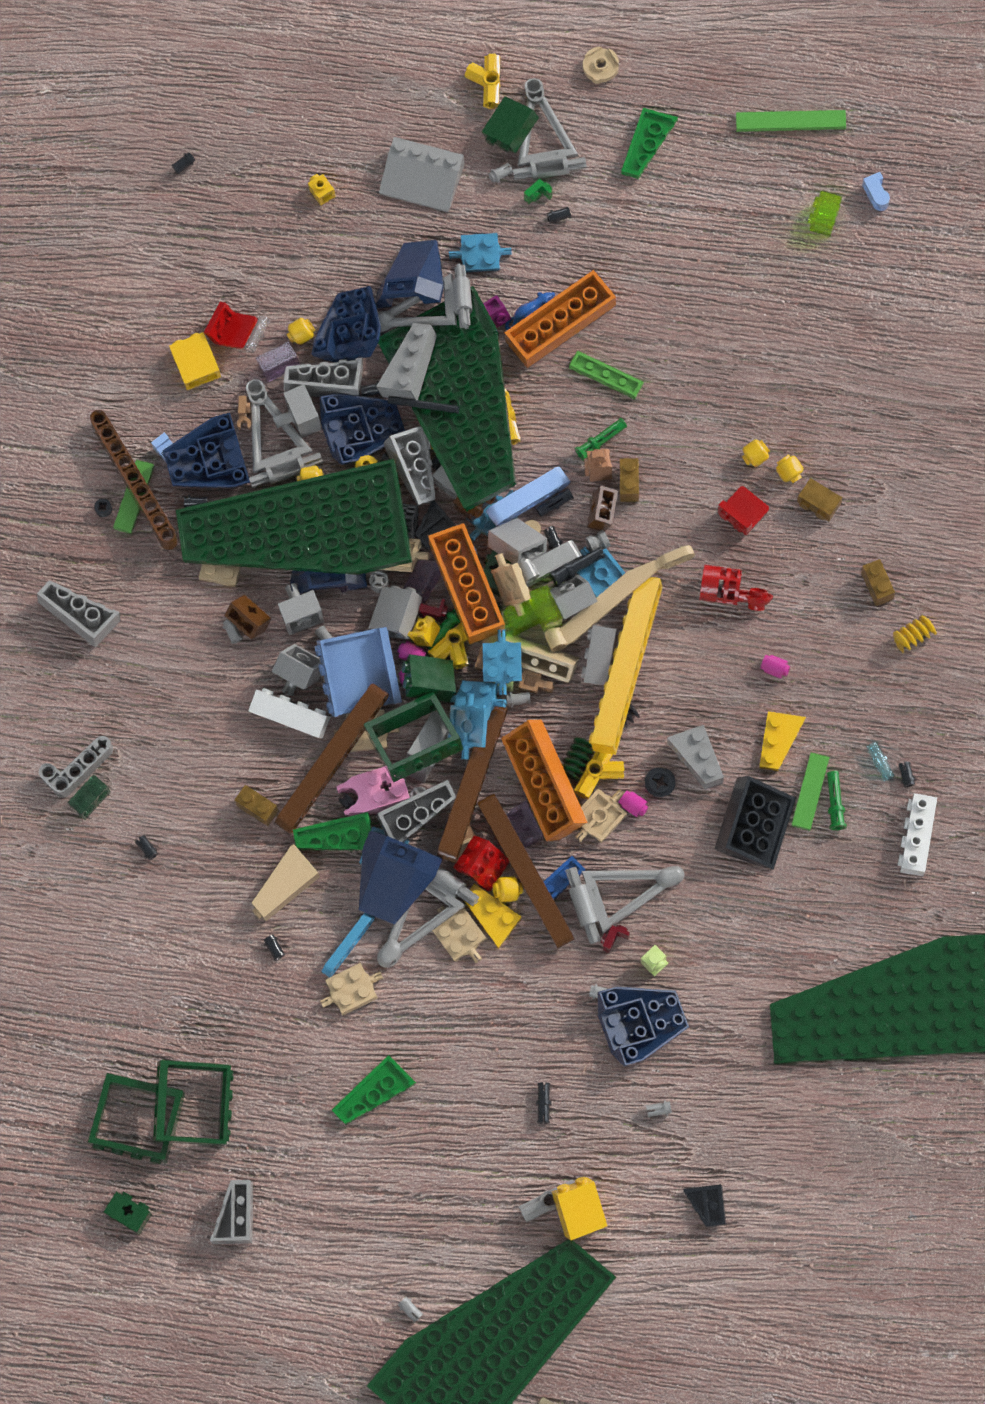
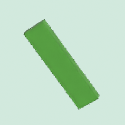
M578 350L569 364V369L632 399H636L644 384L643 381Z
M136 459L135 464L147 485H149L155 465ZM137 478L130 479V481L137 480ZM126 488L113 528L114 530L132 534L140 509L128 488ZM142 492L139 494V496H143L146 493Z
M810 753L792 822L793 827L811 830L830 757Z

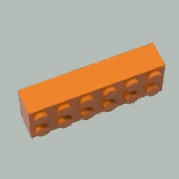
M592 270L504 332L505 342L526 368H529L615 307L616 296L598 274Z
M462 523L429 535L430 548L469 644L497 635V630L501 629L502 633V629L505 630L504 620L465 524Z
M542 719L527 720L503 736L501 740L546 841L561 840L588 823Z

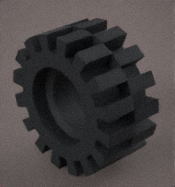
M403 504L409 539H414L418 528L419 509L417 505Z

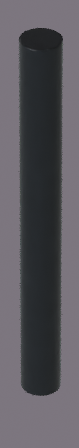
M389 396L387 400L388 404L459 413L460 407L455 405Z

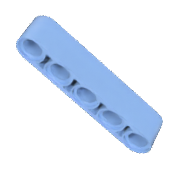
M556 467L496 502L486 510V513L496 527L563 490L571 481L560 467Z

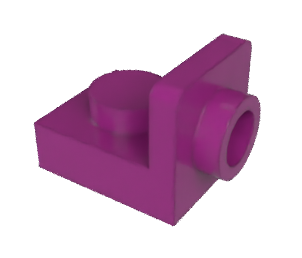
M497 295L483 303L496 328L511 320L510 314Z

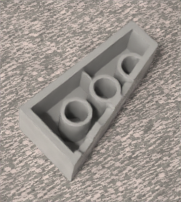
M413 323L376 386L382 397L388 398L392 396L418 400L437 338L431 325Z
M356 358V360L352 361L345 359L339 360L336 363L320 362L319 365L286 366L283 382L284 392L305 385L309 396L313 397L332 394L359 396L363 374V359Z
M50 580L37 593L39 604L94 647L120 622V613L118 611L108 609L105 605L95 603L83 595L75 594L72 590Z
M446 780L379 812L377 818L386 836L404 842L454 801L456 796L449 781Z

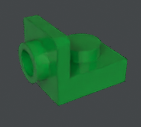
M539 179L524 192V201L528 204L533 201L536 202L542 194L550 200L553 189L549 183Z

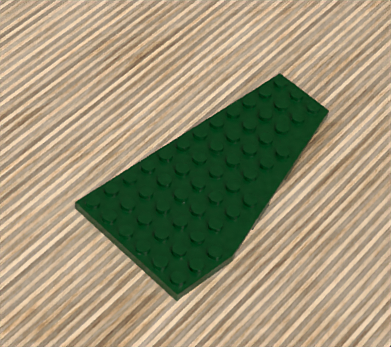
M474 286L470 287L472 313L470 314L471 325L468 329L460 328L459 315H457V325H432L437 338L418 397L420 401L459 406V413L411 407L466 512L517 485L498 330ZM445 301L416 317L446 316ZM412 326L396 327L379 337L378 344L389 364Z
M394 459L176 510L182 558L185 563L359 575L413 562Z
M985 934L940 937L771 1003L770 1018L774 1064L985 1053Z
M567 1239L549 1250L546 1254L494 1284V1286L442 1316L426 1328L408 1337L367 1387L386 1404H513L617 1277L576 1242Z

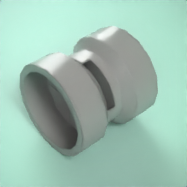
M604 530L597 532L596 536L590 535L585 538L591 552L598 547L607 549L611 546Z

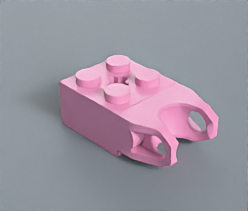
M385 767L352 776L345 783L336 786L338 793H354L358 796L357 802L344 811L345 817L366 812L369 813V816L377 815L379 812L410 798L404 778L393 783ZM388 786L389 791H385L383 788Z

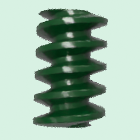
M576 737L573 740L574 744L570 745L571 751H567V757L563 759L564 764L562 766L568 778L579 781L580 779L576 774L583 775L580 767H587L583 761H590V758L586 755H593L594 752L590 749L592 745L589 743V740Z

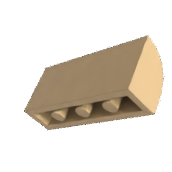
M511 634L505 636L508 642H521L522 668L567 683L570 682L576 670L579 657L561 651L551 652L549 647Z

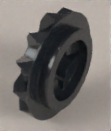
M657 767L650 770L646 775L645 787L647 792L654 797L663 798L670 795L675 789V776L667 768ZM662 776H664L663 783L666 785H661L660 788L657 789V783L655 781H659L660 778L662 779Z

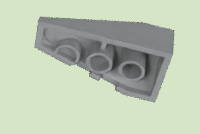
M419 426L389 436L383 444L389 458L395 460L397 472L417 506L434 501V481L431 473L432 459H430L429 451L431 448L422 427Z

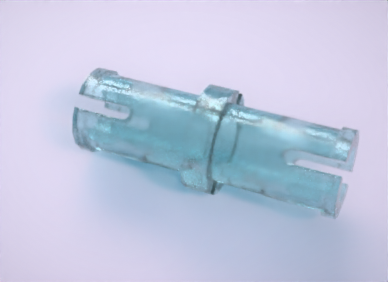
M878 742L869 744L866 748L874 761V767L878 768L883 781L893 778L895 774H893L887 762L888 758L883 755Z

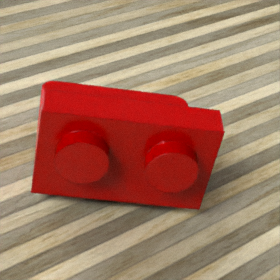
M220 301L204 333L216 345L242 349L258 319L255 316L236 313L226 302Z
M741 486L727 502L722 500L719 503L717 513L722 519L730 522L737 531L747 536L768 513L769 506L746 487Z
M474 835L453 868L473 878L485 890L491 891L493 883H496L509 864V859L490 841Z

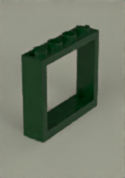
M434 692L428 693L364 723L366 733L393 783L464 750L459 735ZM433 711H437L451 737L392 764L378 737Z
M169 1060L158 1061L153 1142L213 1146L227 1145L231 1135V1131L228 1129V1122L231 1121L232 1111L229 1110V1102H232L233 1090H230V1082H233L234 1078L231 1065ZM168 1069L221 1072L218 1139L164 1135Z
M106 1073L88 1143L92 1145L93 1149L98 1151H104L105 1148L112 1150L111 1153L123 1156V1153L131 1155L130 1158L136 1160L147 1158L154 1164L167 1163L172 1143L163 1142L161 1152L159 1153L97 1138L111 1085L155 1095L156 1084ZM167 1087L166 1098L174 1099V1104L165 1136L175 1135L185 1097L183 1090Z

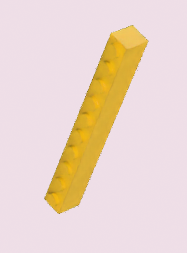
M650 577L632 592V598L628 600V613L623 617L624 627L619 632L618 648H615L613 653L614 662L613 665L609 666V680L604 684L605 694L600 699L599 715H596L594 719L595 729L589 737V743L595 752L613 755L617 753L663 588L660 578Z

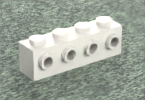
M265 688L262 691H255L248 710L249 712L323 739L330 717L325 715L326 711L315 708V711L308 709V704L300 701L297 704L290 702L291 698L284 695L276 697L273 695V691Z
M914 793L913 798L908 800L907 810L910 811V816L905 818L904 829H907V834L902 836L901 847L904 848L903 855H899L898 866H901L900 873L922 877L925 874L937 797Z

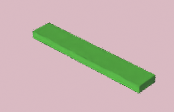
M846 110L736 112V132L846 129Z

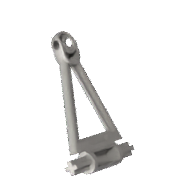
M536 78L527 80L525 83L526 106L534 110L535 105L539 104L564 149L528 155L531 138L530 131L520 146L518 167L529 165L530 167L513 169L514 179L519 180L532 177L533 180L566 175L571 170L587 168L585 157L567 160L579 155L546 100L542 82Z
M457 264L454 267V280L452 274L443 278L446 316L395 318L396 315L421 301L418 296L410 297L388 311L378 313L381 324L380 333L388 331L393 327L412 326L413 323L431 326L457 325V315H459L460 328L468 329L471 325L472 301L470 281L466 277L465 265Z
M258 379L249 381L246 385V391L251 401L253 473L266 470V472L249 477L252 488L268 482L271 485L300 475L301 468L323 463L320 453L302 458L313 451L290 423L281 427L297 447L262 460L260 406L264 405L273 417L282 413L267 396V391L262 381Z
M440 866L436 877L425 890L449 907L399 943L397 941L409 912L408 909L395 925L393 924L387 942L377 954L379 965L384 968L394 966L405 950L464 908L465 905L456 898L460 897L473 906L477 904L479 896L466 888V883Z
M670 866L661 870L582 871L585 884L582 885L576 867L565 870L571 887L569 893L580 926H584L590 944L601 941L595 922H599L601 931L604 934L612 925L615 926L664 889L678 885L685 877L684 870L680 866ZM595 880H656L654 886L611 917H607Z

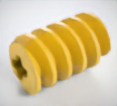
M921 615L919 620L914 619L912 624L907 623L906 628L901 627L899 631H894L893 638L898 649L904 653V647L910 651L911 643L916 647L918 646L917 639L923 643V636L930 639L929 632H932L934 635H937V632L932 622Z

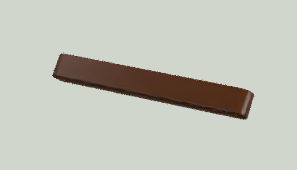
M102 410L93 411L90 415L92 428L153 533L164 549H174L178 541L175 530L106 413ZM124 463H128L125 467L121 466ZM132 478H137L135 481H130ZM142 492L146 493L143 496H139V494ZM150 507H154L151 511L147 510ZM157 522H163L162 525H155ZM166 537H172L170 540H164Z
M374 683L368 687L278 814L274 822L276 825L289 834H292L293 829L299 826L366 731L364 723L375 718L387 701L389 693Z
M494 707L487 720L485 747H473L438 848L437 857L456 863L507 715L508 708Z
M493 793L478 801L477 803L557 948L559 949L575 940L495 794Z

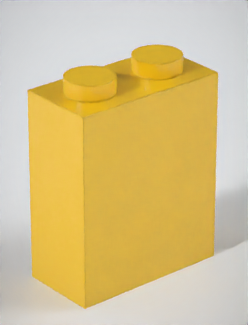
M204 332L194 333L187 339L177 340L172 345H169L186 390L221 378L219 368Z
M580 1177L575 1180V1183L570 1185L562 1184L556 1190L551 1191L564 1235L568 1239L574 1240L608 1226L595 1182L590 1178Z

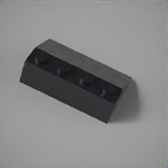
M738 777L714 850L730 857L774 870L796 797L753 777Z

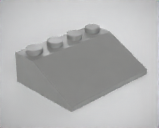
M394 137L388 153L379 194L449 213L465 165L464 155Z

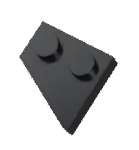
M434 500L430 502V507L424 515L422 523L415 533V537L421 540V544L426 550H429V535L454 527L456 524Z
M722 1184L683 1189V1192L707 1228L727 1225Z

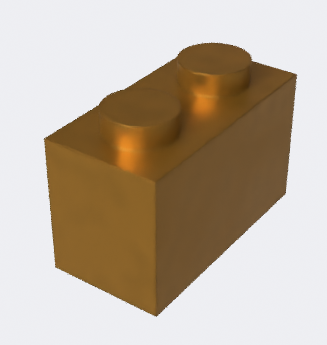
M638 458L620 459V502H639Z
M810 478L798 495L797 502L803 509L814 512L819 519L830 521L841 505L843 497Z
M878 559L863 565L861 575L875 606L893 600L895 591L881 560Z
M244 785L234 799L237 807L266 826H269L279 812L276 804L247 785Z

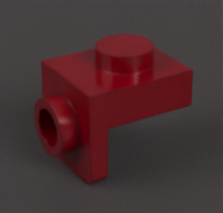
M446 599L441 600L439 608L420 604L418 610L419 617L424 619L425 616H431L435 621L441 622L443 616L446 617L449 606L446 605Z
M612 925L609 932L604 933L602 937L603 951L611 952L617 936L628 940L630 937L628 929L621 925Z

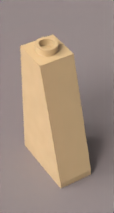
M294 844L286 852L252 902L254 907L252 911L258 919L269 920L320 878L316 869Z

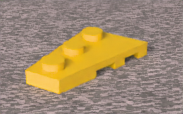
M768 711L759 768L779 771L806 717Z
M473 884L470 891L479 896L478 902L473 906L466 901L464 903L499 949L522 917L482 888Z

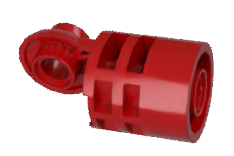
M704 564L699 600L732 605L744 602L748 603V609L764 611L765 605L772 601L773 595L761 588L741 590L742 570ZM720 580H723L722 590H718Z

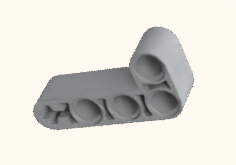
M570 540L532 561L526 559L518 565L522 570L525 584L527 587H530L550 576L549 572H554L563 567V564H570L581 558L582 554L574 541Z
M99 736L62 772L54 765L45 763L39 768V775L43 782L57 796L67 797L113 753V745L106 736ZM88 757H94L92 763H85V760ZM80 770V774L77 777L71 776L73 771ZM47 771H53L52 776L44 777ZM62 783H65V784H66V788H65V789H63V790H58V789H57L60 784H62Z

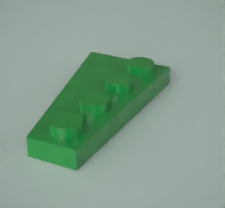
M643 108L621 174L639 179L678 121V117Z
M366 812L293 829V834L298 850H362L369 831H372L369 813Z
M388 1055L332 1109V1112L347 1125L416 1085V1082Z

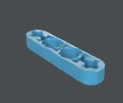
M367 913L361 916L324 965L321 971L329 978L334 975L369 929L375 919L374 916Z

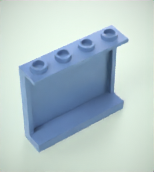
M387 627L316 641L315 652L321 661L319 672L321 676H324L325 681L323 683V691L325 695L327 694L329 701L326 703L328 713H331L332 716L337 717L338 715L351 713L372 683L389 693V697L384 705L402 702Z

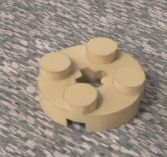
M595 47L586 53L583 60V71L595 84L610 81L618 74L619 60L613 50ZM598 62L605 63L604 67H597Z

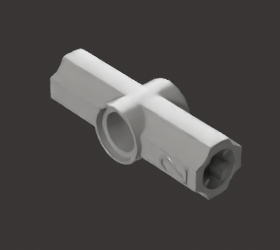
M570 1180L564 1184L570 1185L574 1183V1181ZM557 1187L550 1191H545L542 1195L519 1206L526 1223L556 1209L555 1203L547 1206L544 1203V1199L548 1196L553 1197L551 1191L556 1190Z

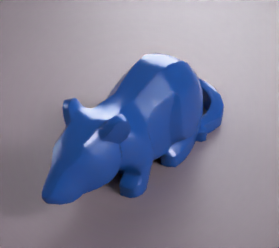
M538 292L537 298L521 305L514 313V317H511V320L506 322V331L511 328L509 323L514 320L513 327L553 299L555 293Z

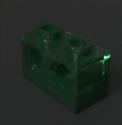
M93 774L67 803L73 811L86 820L111 791L105 783Z

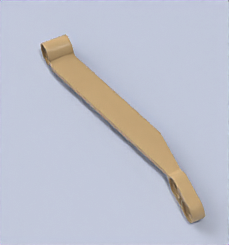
M683 546L660 556L654 561L627 571L596 598L598 602L581 610L564 626L547 630L544 635L551 652L560 651L567 645L574 643L658 570L668 569L691 560L695 556L692 546Z

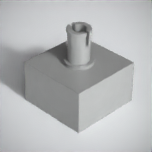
M305 385L284 392L288 412L273 417L277 429L293 422L302 438L322 430L319 416Z
M578 574L573 579L560 583L559 587L555 586L545 592L554 612L563 619L572 615L575 616L581 610L598 602L589 582Z
M296 583L291 584L293 592L289 585L285 587L289 600L278 603L289 636L324 623L322 610L314 590L300 595Z
M293 644L280 652L272 672L287 680L282 692L285 694L288 691L286 695L293 696L297 686L305 690L318 682L321 676L319 672L321 661L316 655Z

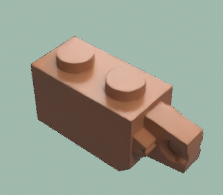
M609 449L587 451V458H584L585 476H589L590 482L612 479Z

